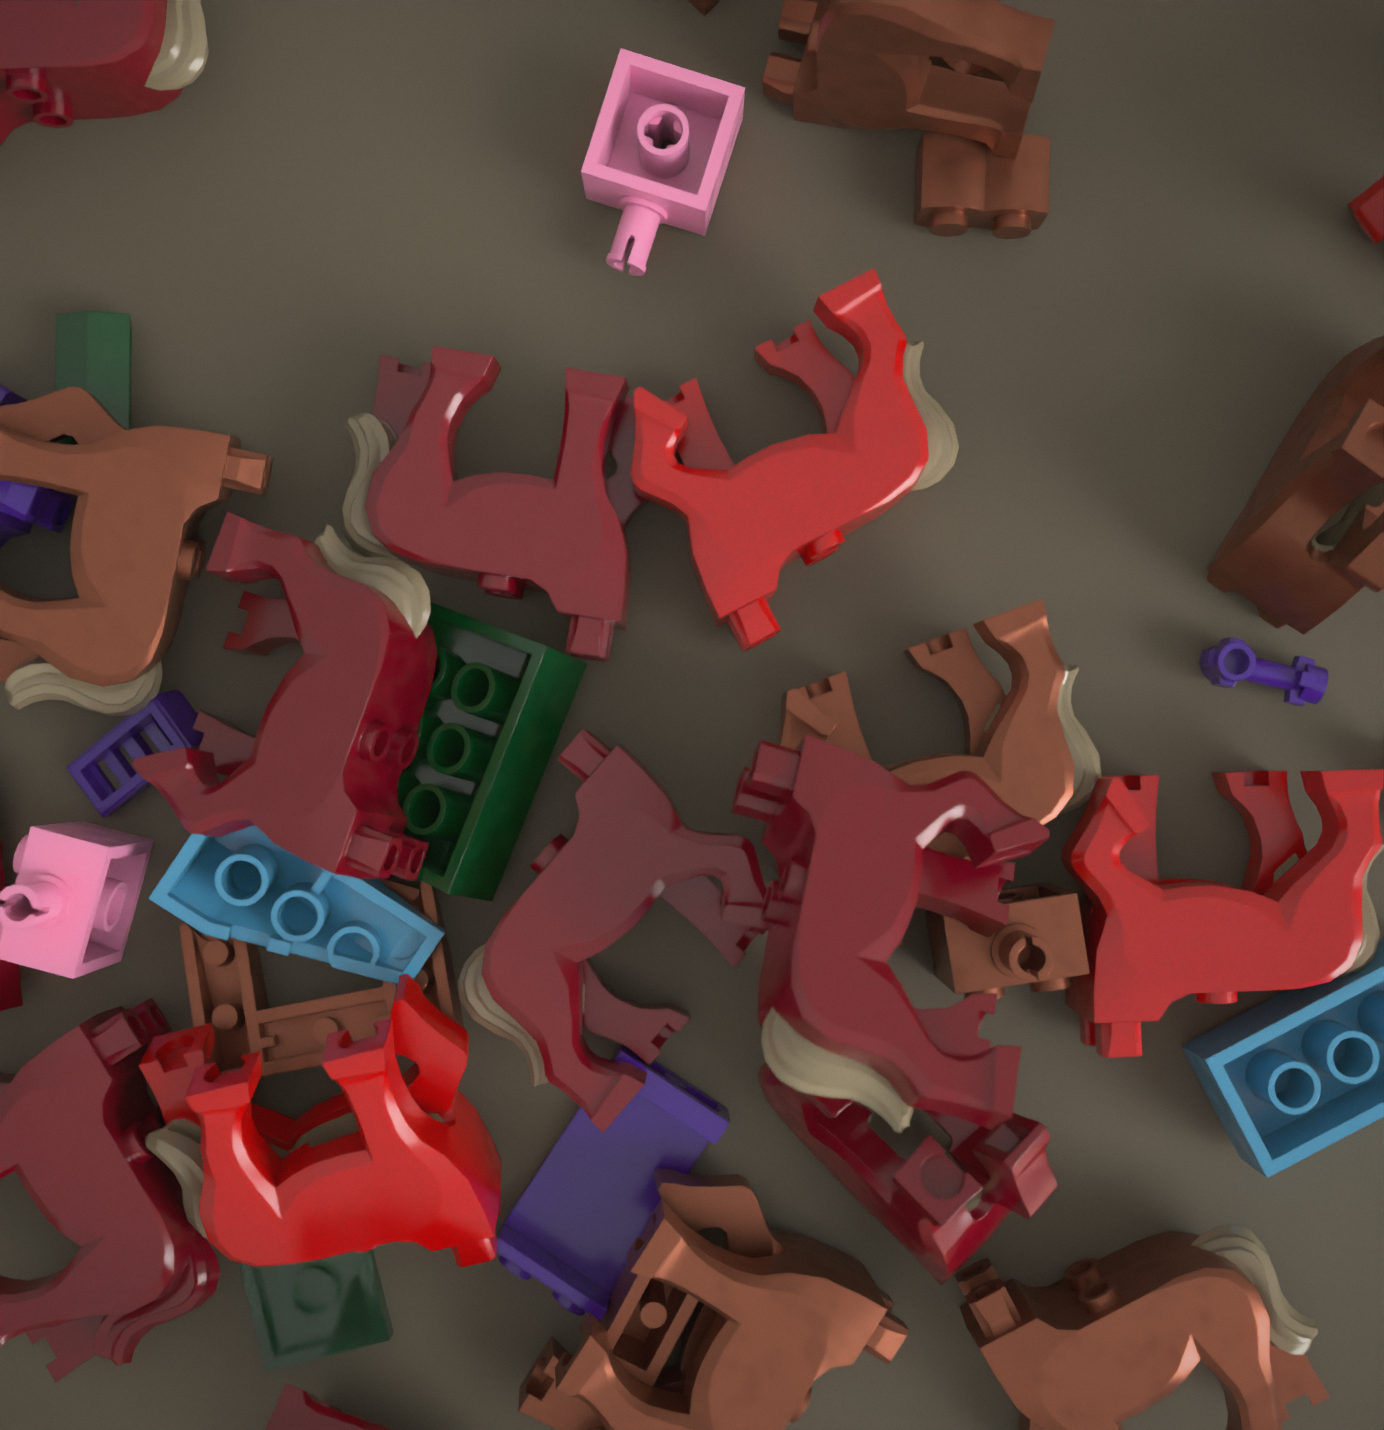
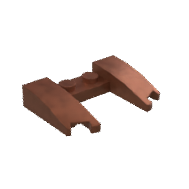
M385 878L378 879L445 930L435 887L421 881L420 889L385 880ZM186 922L179 927L193 1027L213 1022L215 1044L209 1064L216 1062L221 1074L241 1070L244 1066L241 1056L261 1051V1077L322 1065L321 1062L328 1034L348 1029L353 1041L373 1037L377 1034L373 1023L389 1019L397 984L383 981V987L269 1008L256 944L233 938L223 940L208 936ZM445 932L414 980L420 985L424 996L439 1011L464 1028L458 989Z

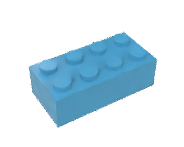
M1384 939L1378 942L1375 957L1363 970L1344 978H1335L1328 983L1301 989L1285 990L1181 1045L1239 1158L1266 1178L1384 1117Z

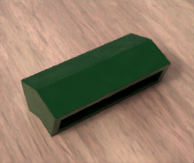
M99 311L56 314L55 392L70 386L80 387L90 392L99 399L118 423L128 430L131 429L132 322L130 314ZM72 436L57 442L68 445L78 444Z

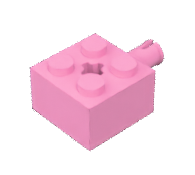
M620 49L581 169L586 199L623 211L610 253H608L605 260L609 266L623 272L629 251L632 248L627 262L630 265L629 274L643 276L659 224L671 225L705 236L743 119L745 87L632 51ZM664 140L674 143V145H668L666 149H659Z
M85 821L31 826L29 834L22 838L15 851L13 870L15 873H18L16 882L0 892V899L7 900L4 904L0 905V959L71 979L121 962L154 840Z

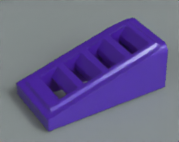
M171 690L159 693L154 699L150 700L146 707L134 715H128L66 766V769L102 818L110 816L153 785L134 771L119 750V747L123 746L133 761L135 758L154 754L140 734L144 730L160 753L183 747L199 749L204 733L193 729L198 714L180 691ZM101 760L106 762L122 786L117 790L97 764Z

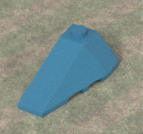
M256 825L222 837L191 834L148 898L205 935L223 940L233 938L267 947L266 951L285 956L291 953L330 963L332 968L398 984L399 976L403 974H408L414 979L446 932L378 879H359L333 874L276 845Z

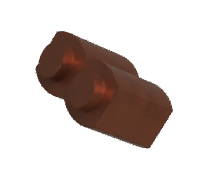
M936 131L923 133L916 149L914 224L929 227L930 233L944 237L962 235L970 227L992 230L993 236L1001 239H1019L1030 235L1031 230L1039 229L1049 214L1051 138L1023 133L1016 160H1011L994 155L991 148L984 142Z

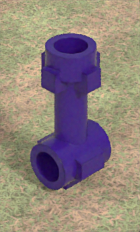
M1232 637L1221 639L1219 645L1203 650L1199 662L1202 673L1211 681V685L1230 688L1234 687L1237 681L1246 680L1285 690L1283 702L1296 706H1304L1305 702L1317 704L1322 699L1328 684L1327 669L1314 665L1315 659L1294 656L1290 666L1255 657L1253 650L1245 644L1244 640Z

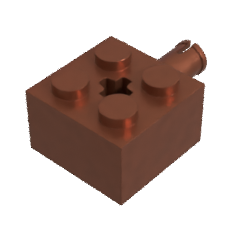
M1048 882L1001 889L997 902L1010 905L1007 926L989 938L970 930L967 925L956 919L925 909L935 976L954 994L964 993L965 998L971 994H997V999L1005 996L1004 987L1030 983V990L1034 992L1055 991L1070 987V977L1090 974L1078 896L1073 891Z

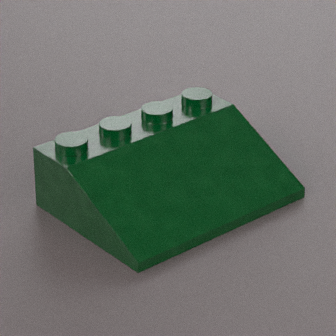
M430 602L431 613L427 623L433 628L438 655L432 687L416 732L419 738L418 749L411 764L402 770L398 781V804L408 819L403 833L429 843L417 879L447 894L492 902L587 664L541 643Z

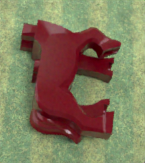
M152 998L142 1002L133 1009L124 1010L123 1006L100 1012L52 1042L22 1066L16 1075L0 1073V1180L16 1172L26 1192L43 1216L64 1236L82 1246L70 1263L53 1275L33 1280L13 1279L0 1275V1346L24 1332L32 1345L45 1337L57 1359L46 1365L55 1383L97 1354L101 1358L112 1361L117 1366L130 1364L135 1347L146 1333L155 1326L174 1320L199 1308L216 1291L221 1273L217 1255L210 1246L208 1239L204 1238L187 1219L183 1206V1191L177 1177L159 1157L146 1147L145 1137L150 1132L164 1127L165 1121L160 1107H155L148 1095L146 1078L139 1068V1064L148 1049L147 1045L151 1043L153 1037L164 1035L171 1031L170 1025Z

